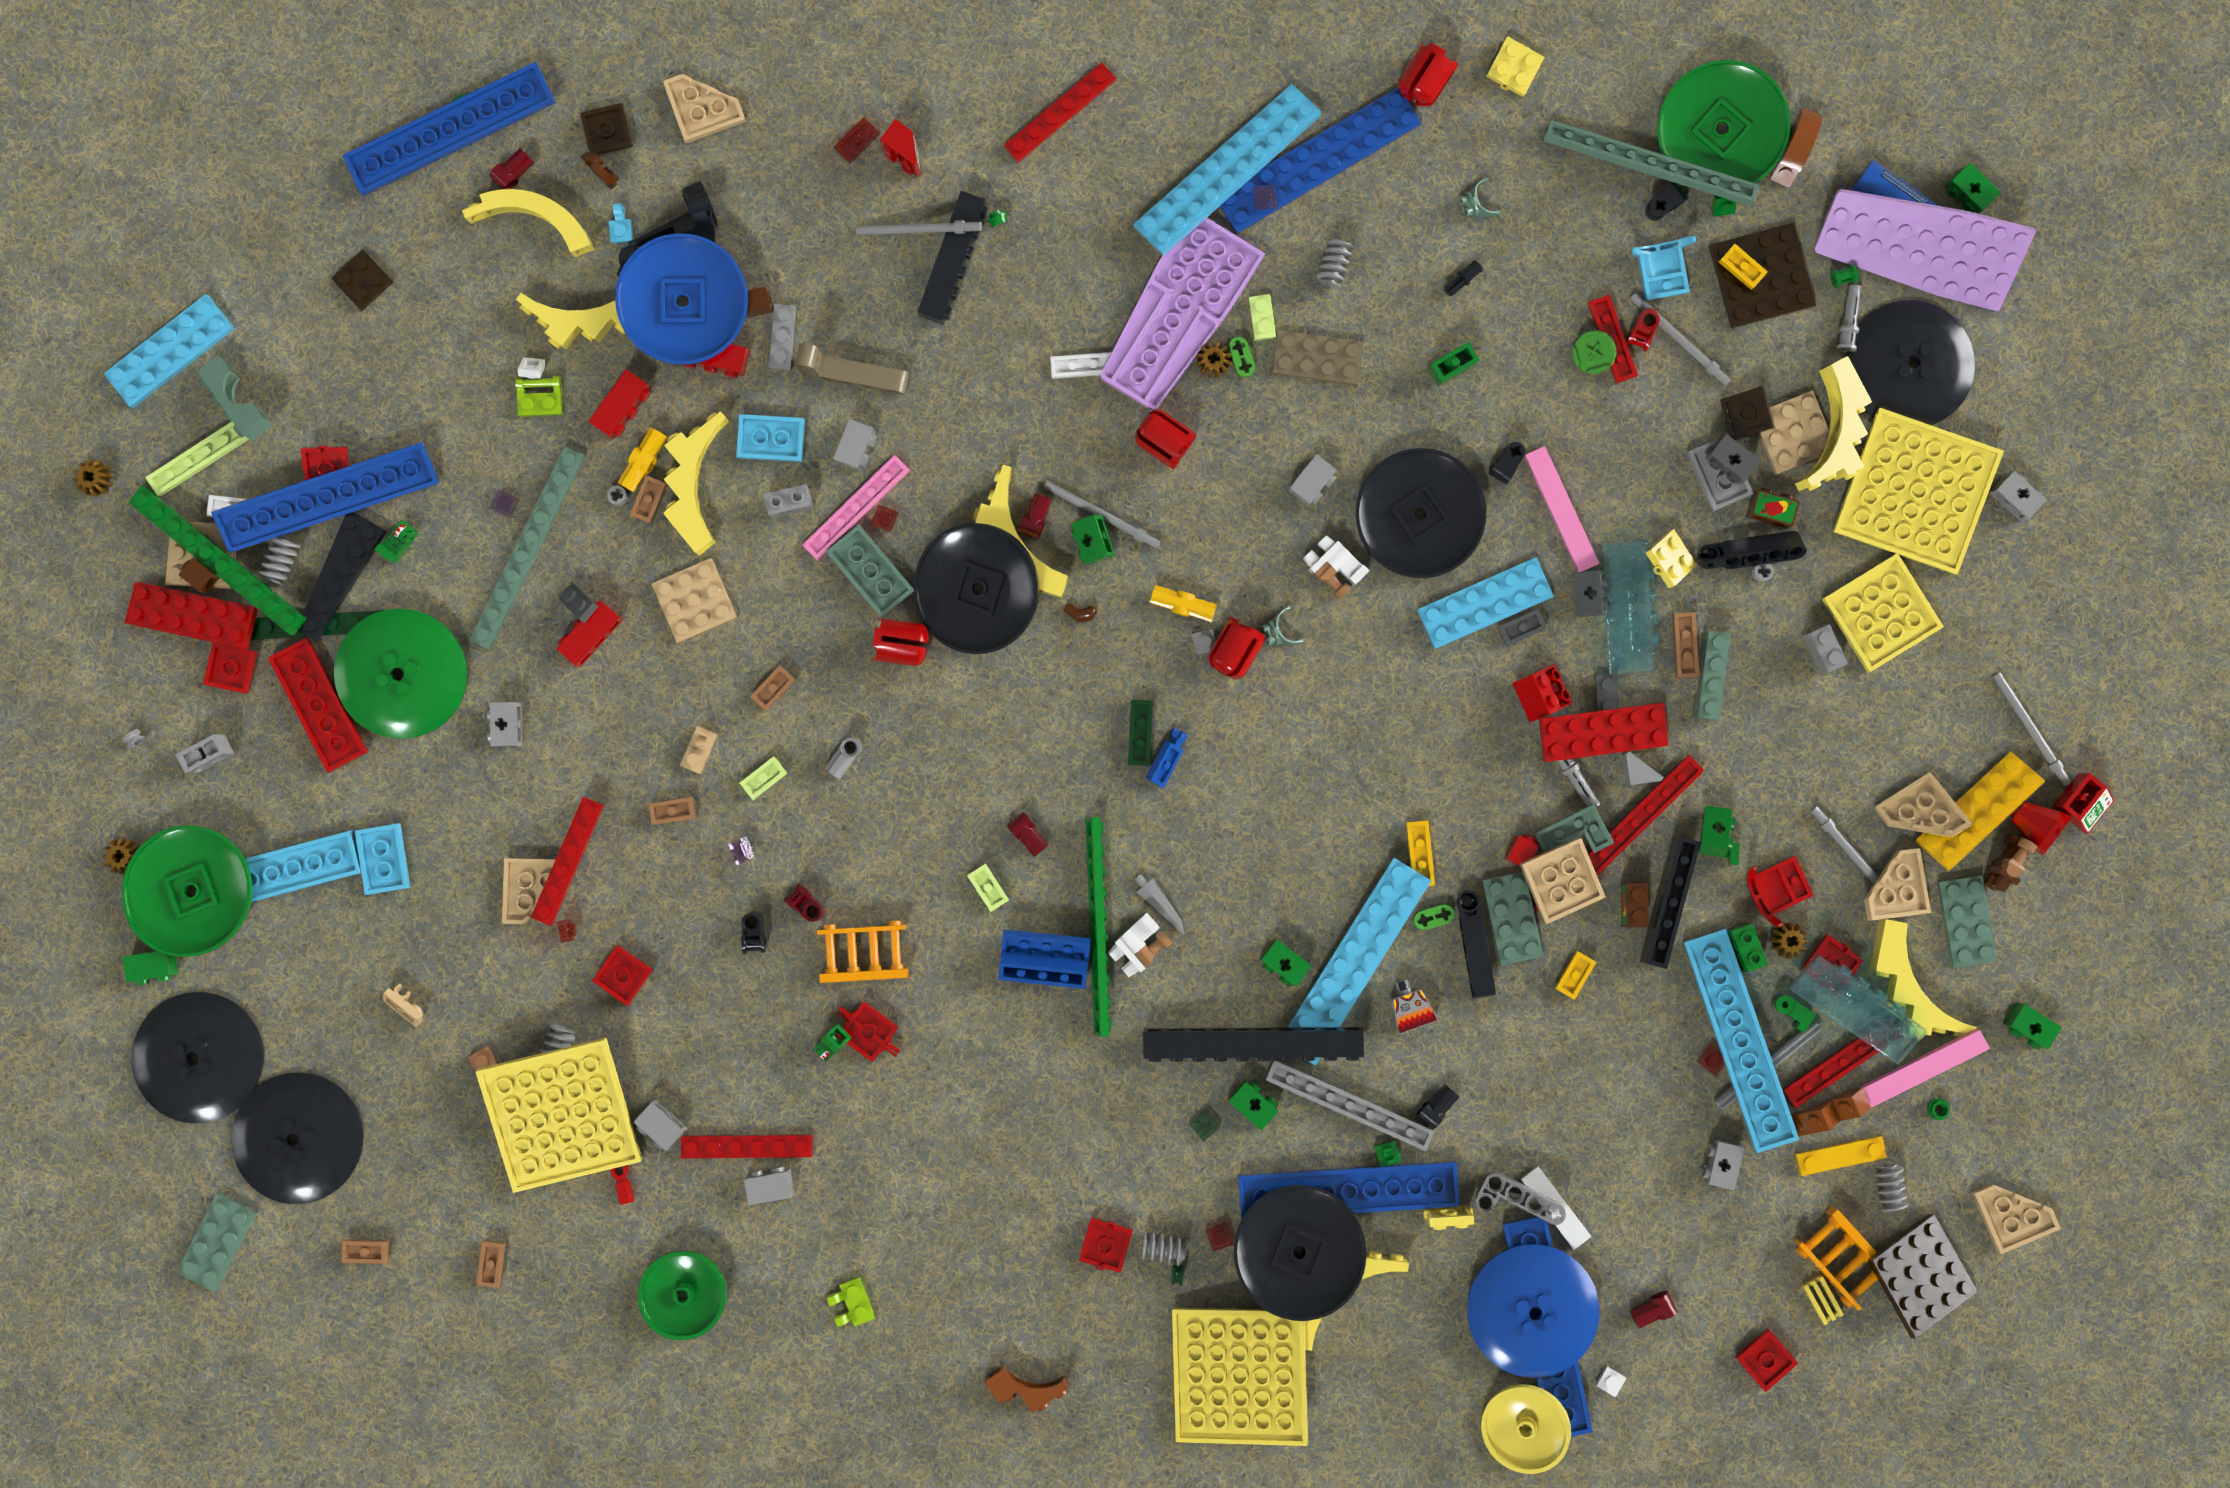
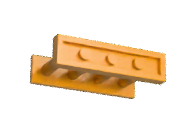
M901 920L888 921V925L836 928L835 924L822 925V929L817 930V935L825 934L827 969H825V973L819 974L820 983L909 977V968H903V964H901L899 930L906 929V924H901ZM890 930L892 965H890V969H882L881 965H879L877 931ZM856 932H869L870 966H868V970L860 971V967H857ZM847 933L849 967L844 972H838L835 964L834 934Z
M1831 1206L1825 1211L1830 1217L1828 1223L1805 1244L1796 1238L1793 1241L1798 1246L1795 1250L1804 1259L1809 1258L1842 1295L1840 1300L1849 1309L1853 1307L1860 1311L1862 1308L1855 1300L1878 1280L1874 1272L1872 1271L1849 1293L1840 1283L1863 1262H1868L1867 1260L1877 1252L1843 1214ZM1840 1228L1845 1233L1842 1236L1843 1239L1818 1260L1811 1250L1834 1229ZM1855 1244L1859 1249L1858 1255L1833 1277L1825 1267L1849 1245L1853 1246Z

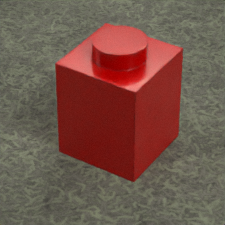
M1523 834L1522 837L1515 836L1504 859L1521 867L1519 863L1533 858L1539 845L1534 843V838Z

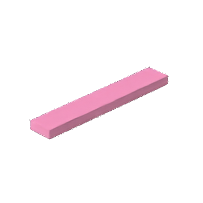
M1541 447L1524 455L1577 572H1582L1598 565V559L1546 447Z
M894 454L802 546L818 561L910 470Z
M1976 1028L1858 1088L1863 1087L1872 1108L1990 1048L1980 1029Z

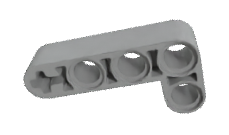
M1492 1171L1487 1175L1475 1201L1477 1209L1483 1213L1491 1212L1499 1197L1554 1225L1563 1223L1566 1217L1563 1205L1498 1171ZM1496 1176L1500 1178L1501 1186L1498 1188L1492 1187L1489 1184L1491 1177ZM1512 1187H1518L1522 1195L1518 1198H1513L1510 1196L1509 1190ZM1487 1196L1491 1199L1492 1204L1489 1207H1483L1479 1199ZM1534 1197L1539 1198L1542 1202V1205L1537 1209L1532 1208L1529 1204L1530 1199ZM1546 1202L1549 1203L1548 1209L1555 1211L1557 1208L1562 1216H1556L1554 1219L1552 1218V1213L1548 1210L1543 1214Z

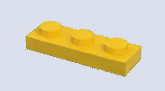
M1429 821L1406 822L1410 868L1431 880L1429 886H1435Z

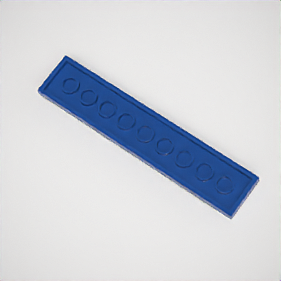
M535 61L342 156L360 194L365 196L555 104L556 101L539 65Z
M1396 88L1263 167L1228 198L1220 208L1236 234H1239L1421 125V122L1408 100L1403 97L1399 88Z
M422 441L214 510L211 514L228 552L231 553L438 484L440 481Z
M1456 1161L1238 1175L1241 1220L1252 1204L1263 1195L1272 1190L1290 1185H1309L1326 1190L1341 1199L1353 1213L1460 1207Z
M1537 1216L1502 1223L1507 1248L1521 1244H1542L1553 1247L1548 1222ZM1533 1307L1529 1312L1531 1318H1538L1541 1314V1310L1538 1307ZM1578 1361L1557 1374L1535 1378L1537 1387L1552 1394L1566 1410L1571 1424V1437L1593 1432Z

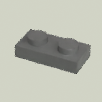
M574 583L559 598L583 623L599 607Z
M1538 609L1497 627L1506 647L1547 629Z
M1618 674L1594 675L1596 711L1619 708Z

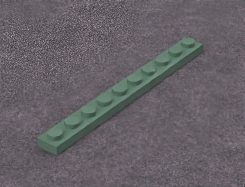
M1551 120L1544 138V142L1751 207L1755 202L1760 186Z
M566 446L564 447L469 639L470 641L488 650L492 649L586 456Z

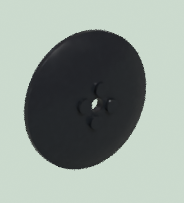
M1902 300L1879 307L1858 324L1859 333L1856 334L1855 340L1857 349L1856 351L1845 352V357L1848 356L1872 401L1864 406L1865 412L1874 418L1877 409L1882 408L1928 425H1934L1950 416L1963 403L1973 382L1975 358L1967 333L1951 314L1927 302ZM1910 357L1917 359V368L1909 366L1908 359Z
M1407 449L1384 459L1366 477L1356 502V525L1366 550L1384 568L1409 578H1432L1456 569L1475 551L1483 536L1486 525V502L1476 477L1461 461L1447 453L1434 449ZM1416 509H1422L1425 512L1424 520L1419 521L1415 519L1414 511Z
M962 524L938 535L923 552L914 575V599L922 622L937 640L947 647L963 653H991L1012 644L1030 625L1039 601L1038 574L1029 552L1012 534L989 524ZM978 582L984 586V592L981 595L975 592V585Z
M207 992L181 994L158 1005L142 1022L135 1036L132 1048V1070L137 1086L144 1098L163 1115L186 1123L211 1122L236 1111L256 1088L261 1077L264 1062L261 1036L248 1013L230 999ZM192 1052L198 1056V1062L195 1065L189 1061V1055Z
M303 1072L287 1073L273 1077L257 1086L241 1104L232 1127V1152L240 1173L257 1192L281 1203L306 1204L323 1199L334 1193L350 1178L356 1169L362 1153L363 1126L354 1102L337 1084L316 1074ZM291 1134H296L299 1138L296 1146L289 1142Z
M1290 1185L1266 1193L1247 1210L1236 1232L1234 1263L1243 1288L1261 1308L1283 1319L1311 1321L1334 1313L1354 1295L1365 1271L1366 1242L1356 1216L1341 1199L1318 1187ZM1296 1246H1302L1305 1250V1255L1301 1259H1297L1293 1255V1249Z

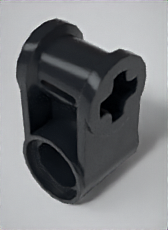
M1673 182L1646 206L1645 214L1650 220L1658 221L1670 211L1679 207L1689 197L1678 183Z
M1519 442L1510 443L1495 461L1488 474L1507 485L1525 455L1524 445ZM1516 448L1518 455L1512 457L1510 450Z
M757 911L749 912L743 916L741 921L743 954H747L748 951H761V953H765L766 935L764 918ZM749 916H754L757 919V927H751L748 924Z

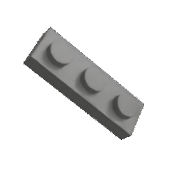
M774 304L770 369L792 371L796 305Z

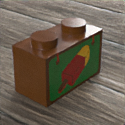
M1760 488V490L1758 489L1753 492L1754 494L1751 495L1746 513L1747 518L1786 529L1793 527L1800 501L1794 500V496L1789 494H1781V496L1773 494V490L1768 488Z
M1620 883L1621 926L1627 928L1649 927L1648 883Z

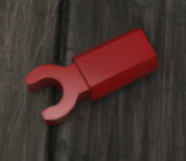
M628 1165L622 1166L623 1174H618L616 1168L611 1169V1175L616 1179L615 1187L619 1205L634 1201L630 1179H627L629 1173Z

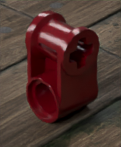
M797 883L796 889L783 899L808 921H820L825 915L824 906L800 883ZM812 906H816L819 910L816 918L811 917L809 914V909Z

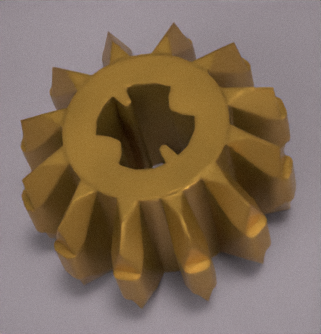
M1207 342V349L1201 346V353L1196 355V359L1200 360L1196 362V367H1203L1200 370L1201 375L1208 371L1207 378L1211 379L1212 373H1215L1217 379L1220 378V371L1226 374L1228 372L1226 367H1231L1232 362L1227 360L1231 358V353H1225L1227 346L1219 349V342L1215 343V347H1212L1211 342ZM1212 356H1216V360L1219 361H1216L1215 364H1211V360L1208 359H1211Z
M88 459L86 464L79 463L80 470H73L77 474V477L72 479L78 483L76 488L87 496L92 494V496L97 497L100 495V492L105 494L107 493L106 486H113L111 482H108V479L114 476L108 473L110 468L104 465L102 461L97 460L94 462V460Z
M126 838L110 841L111 846L104 848L108 852L107 855L102 856L103 859L108 860L104 866L111 867L112 873L119 872L120 875H124L130 859L140 845L134 846L135 841L133 839L127 840Z
M1787 922L1786 926L1783 924L1781 927H1778L1779 931H1772L1776 938H1770L1769 940L1776 944L1771 949L1774 951L1778 950L1777 955L1779 957L1785 955L1786 959H1792L1793 956L1799 958V950L1802 952L1807 951L1803 943L1807 944L1809 940L1803 939L1807 932L1800 931L1801 925L1796 924L1793 926L1792 922ZM1787 937H1792L1790 939L1793 940L1791 945L1787 944L1789 943L1786 941Z

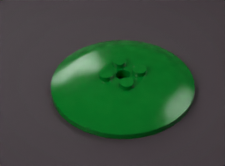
M1734 60L1709 62L1692 69L1682 76L1665 97L1657 121L1659 149L1662 155L1748 182L1757 183L1776 166L1786 149L1790 134V111L1780 87L1761 69L1751 64ZM1724 123L1728 128L1727 133L1724 135L1718 134L1716 125Z
M388 609L364 618L345 636L335 659V686L344 708L362 727L384 737L395 739L414 738L438 729L456 712L463 700L467 686L468 671L466 658L457 638L439 620L416 610ZM396 668H400L404 672L401 680H396L393 677V671Z
M185 825L171 827L150 837L137 849L130 859L122 881V905L126 919L134 933L152 949L175 957L204 955L220 948L232 939L247 918L253 894L251 872L242 852L223 834L201 826ZM191 885L196 888V894L193 897H190L187 892Z

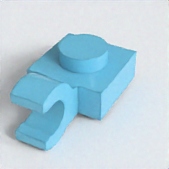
M621 203L613 204L615 220L609 221L610 242L612 244L629 243L633 241L631 219H625V207Z

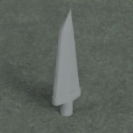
M1139 874L1134 880L1141 888L1136 892L1184 935L1182 920L1160 890L1156 881L1152 878L1147 882Z

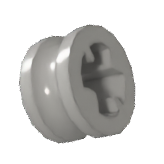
M615 485L609 488L607 498L610 503L621 506L627 502L628 492L623 487ZM621 490L622 499L618 498L617 501H614L613 493Z
M1771 564L1757 565L1752 569L1754 579L1759 582L1771 579L1774 574ZM1760 566H1763L1764 570H1768V574L1764 575L1765 578H1763L1762 574H1758V570L1761 569Z
M139 729L129 732L122 738V742L128 744L127 748L129 750L138 747L146 740L144 736L140 735L141 731Z

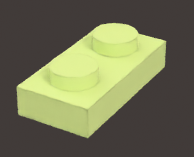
M1270 294L1249 297L1254 341L1276 338Z
M773 756L742 780L740 785L751 799L755 800L786 776L788 772L777 758Z
M987 864L982 865L967 875L990 912L1009 901Z

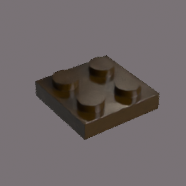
M622 103L580 113L589 151L592 150L597 155L633 147Z
M363 249L331 278L361 311L394 283Z
M1764 386L1720 399L1729 435L1735 441L1775 428Z

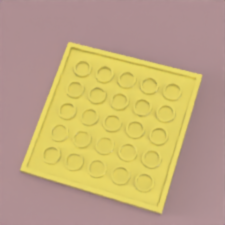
M1878 408L1860 455L1864 467L1857 470L1858 475L1851 479L1832 532L1958 575L2004 451Z
M606 1037L476 1070L513 1193L641 1162V1152Z
M1173 1307L1176 1442L1307 1446L1305 1321L1283 1319L1264 1309Z

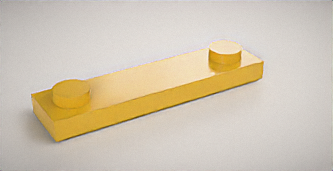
M1880 1135L1795 1153L1800 1176L1887 1158L1883 1138Z

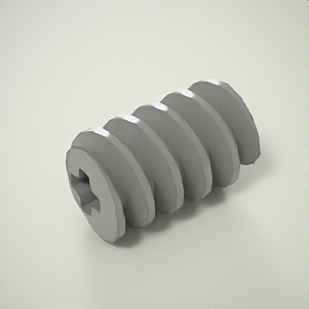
M1331 239L1327 242L1329 248H1326L1324 251L1326 256L1322 257L1321 261L1323 264L1319 266L1320 272L1317 273L1316 278L1324 286L1341 289V285L1336 282L1344 280L1339 273H1346L1347 270L1342 267V264L1348 265L1349 261L1344 257H1350L1352 253L1347 248L1354 247L1343 240Z
M280 537V539H272V542L277 546L268 547L273 555H265V558L270 562L261 563L266 571H258V574L267 580L284 586L279 581L287 579L282 572H290V568L286 564H293L294 561L289 556H297V552L293 548H300L301 546Z
M551 1024L550 1027L555 1032L547 1033L551 1041H544L543 1043L548 1046V1049H540V1052L544 1053L572 1046L570 1042L575 1040V1036L572 1033L576 1032L562 1025Z
M1891 1163L1874 1165V1168L1881 1169V1172L1876 1173L1875 1176L1882 1178L1881 1181L1876 1182V1185L1883 1186V1189L1877 1191V1193L1885 1196V1198L1878 1200L1879 1203L1886 1204L1885 1207L1880 1208V1211L1892 1212L1908 1207V1202L1904 1201L1907 1198V1193L1902 1192L1906 1189V1185L1900 1183L1905 1180V1176L1899 1174L1904 1171V1167Z
M1144 1231L1141 1247L1142 1259L1145 1260L1146 1256L1150 1254L1151 1261H1154L1155 1257L1159 1256V1262L1162 1263L1164 1258L1167 1257L1169 1265H1171L1173 1259H1176L1177 1266H1180L1181 1262L1185 1260L1188 1239H1185L1183 1244H1181L1180 1237H1177L1173 1243L1172 1236L1170 1235L1164 1241L1163 1234H1160L1155 1239V1233L1151 1232L1147 1238L1146 1231Z

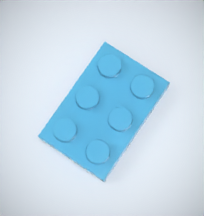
M739 414L736 457L738 459L802 462L805 419Z
M401 823L356 830L355 836L365 895L411 888Z

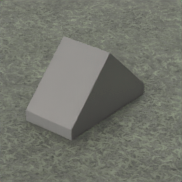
M1626 751L1622 754L1626 785L1658 782L1664 778L1631 752Z

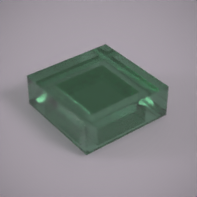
M1206 1110L1189 1124L1203 1142L1220 1128Z

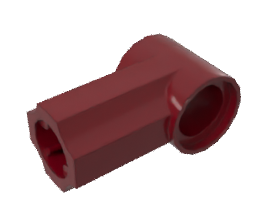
M519 148L505 163L497 164L491 170L489 176L501 189H513L519 182L518 178L534 162Z
M1035 493L1027 514H1024L1018 532L1038 540L1044 528V520L1052 500Z
M1024 812L1007 824L1009 830L1018 840H1021L1033 857L1048 847L1047 842L1037 832L1035 825Z
M1668 1291L1659 1292L1653 1295L1650 1301L1629 1310L1639 1329L1659 1319H1669L1678 1313Z

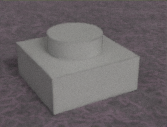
M1213 629L1191 634L1196 655L1209 653L1216 641Z

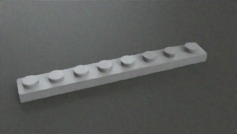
M1273 1060L1265 1078L1266 1081L1424 1151L1427 1150L1435 1132L1428 1127L1277 1060Z

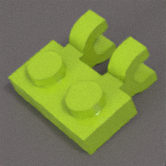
M860 1276L840 1283L841 1290L827 1297L829 1306L845 1300L849 1310L835 1316L834 1320L837 1327L845 1325L850 1321H853L855 1327L875 1319V1314Z

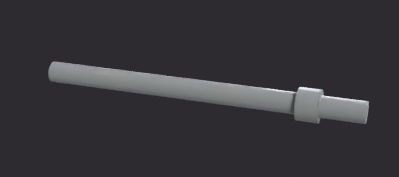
M958 220L954 223L857 226L856 233L857 235L934 232L965 234L966 231H981L982 223Z
M1637 293L1630 298L1641 310L1647 307L1653 308ZM1658 313L1660 318L1659 326L1701 363L1710 376L1714 375L1726 386L1731 379L1719 369L1720 366L1715 361L1712 362ZM1647 314L1654 321L1655 315Z
M1048 480L1045 483L1044 488L1093 515H1102L1104 521L1134 536V539L1142 543L1143 541L1156 549L1159 548L1161 541L1148 535L1144 529L1133 527Z
M2002 673L1995 674L1993 676L1994 680L2049 764L2047 766L2051 772L2057 775L2064 787L2071 784L2070 778L2063 769V763L2055 757Z
M1818 806L1813 807L1810 812L1821 823L1820 827L1835 839L1874 884L1878 879V875L1835 827V822L1830 817L1827 818Z

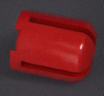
M1422 43L1399 78L1398 88L1400 93L1411 103L1416 100L1415 105L1432 106L1457 69V61L1455 60L1452 63L1445 56L1447 51L1432 43L1424 46Z
M1155 409L1149 412L1135 433V442L1137 446L1174 470L1180 462L1179 460H1181L1194 442L1197 434L1165 411Z
M877 618L878 621H881L880 628H875L873 647L877 651L876 658L872 657V661L910 666L921 665L927 655L926 648L885 642L884 640L928 645L929 633L927 628L919 623Z
M1229 617L1211 648L1207 660L1210 666L1219 673L1231 679H1242L1251 667L1266 638L1252 627L1250 628L1242 623L1239 625L1240 620Z

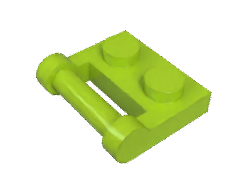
M561 376L541 379L516 377L515 384L519 417L563 415ZM553 387L554 393L525 394V388Z

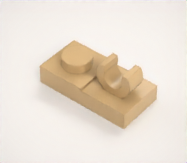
M697 726L680 766L701 774L718 734Z
M401 984L397 985L394 991L388 988L383 993V1001L417 1028L423 1021L424 1014H422L423 1011L419 1006L414 1003L411 1005L407 1001L410 998L411 992L408 991L403 996L399 995L398 992L402 989Z

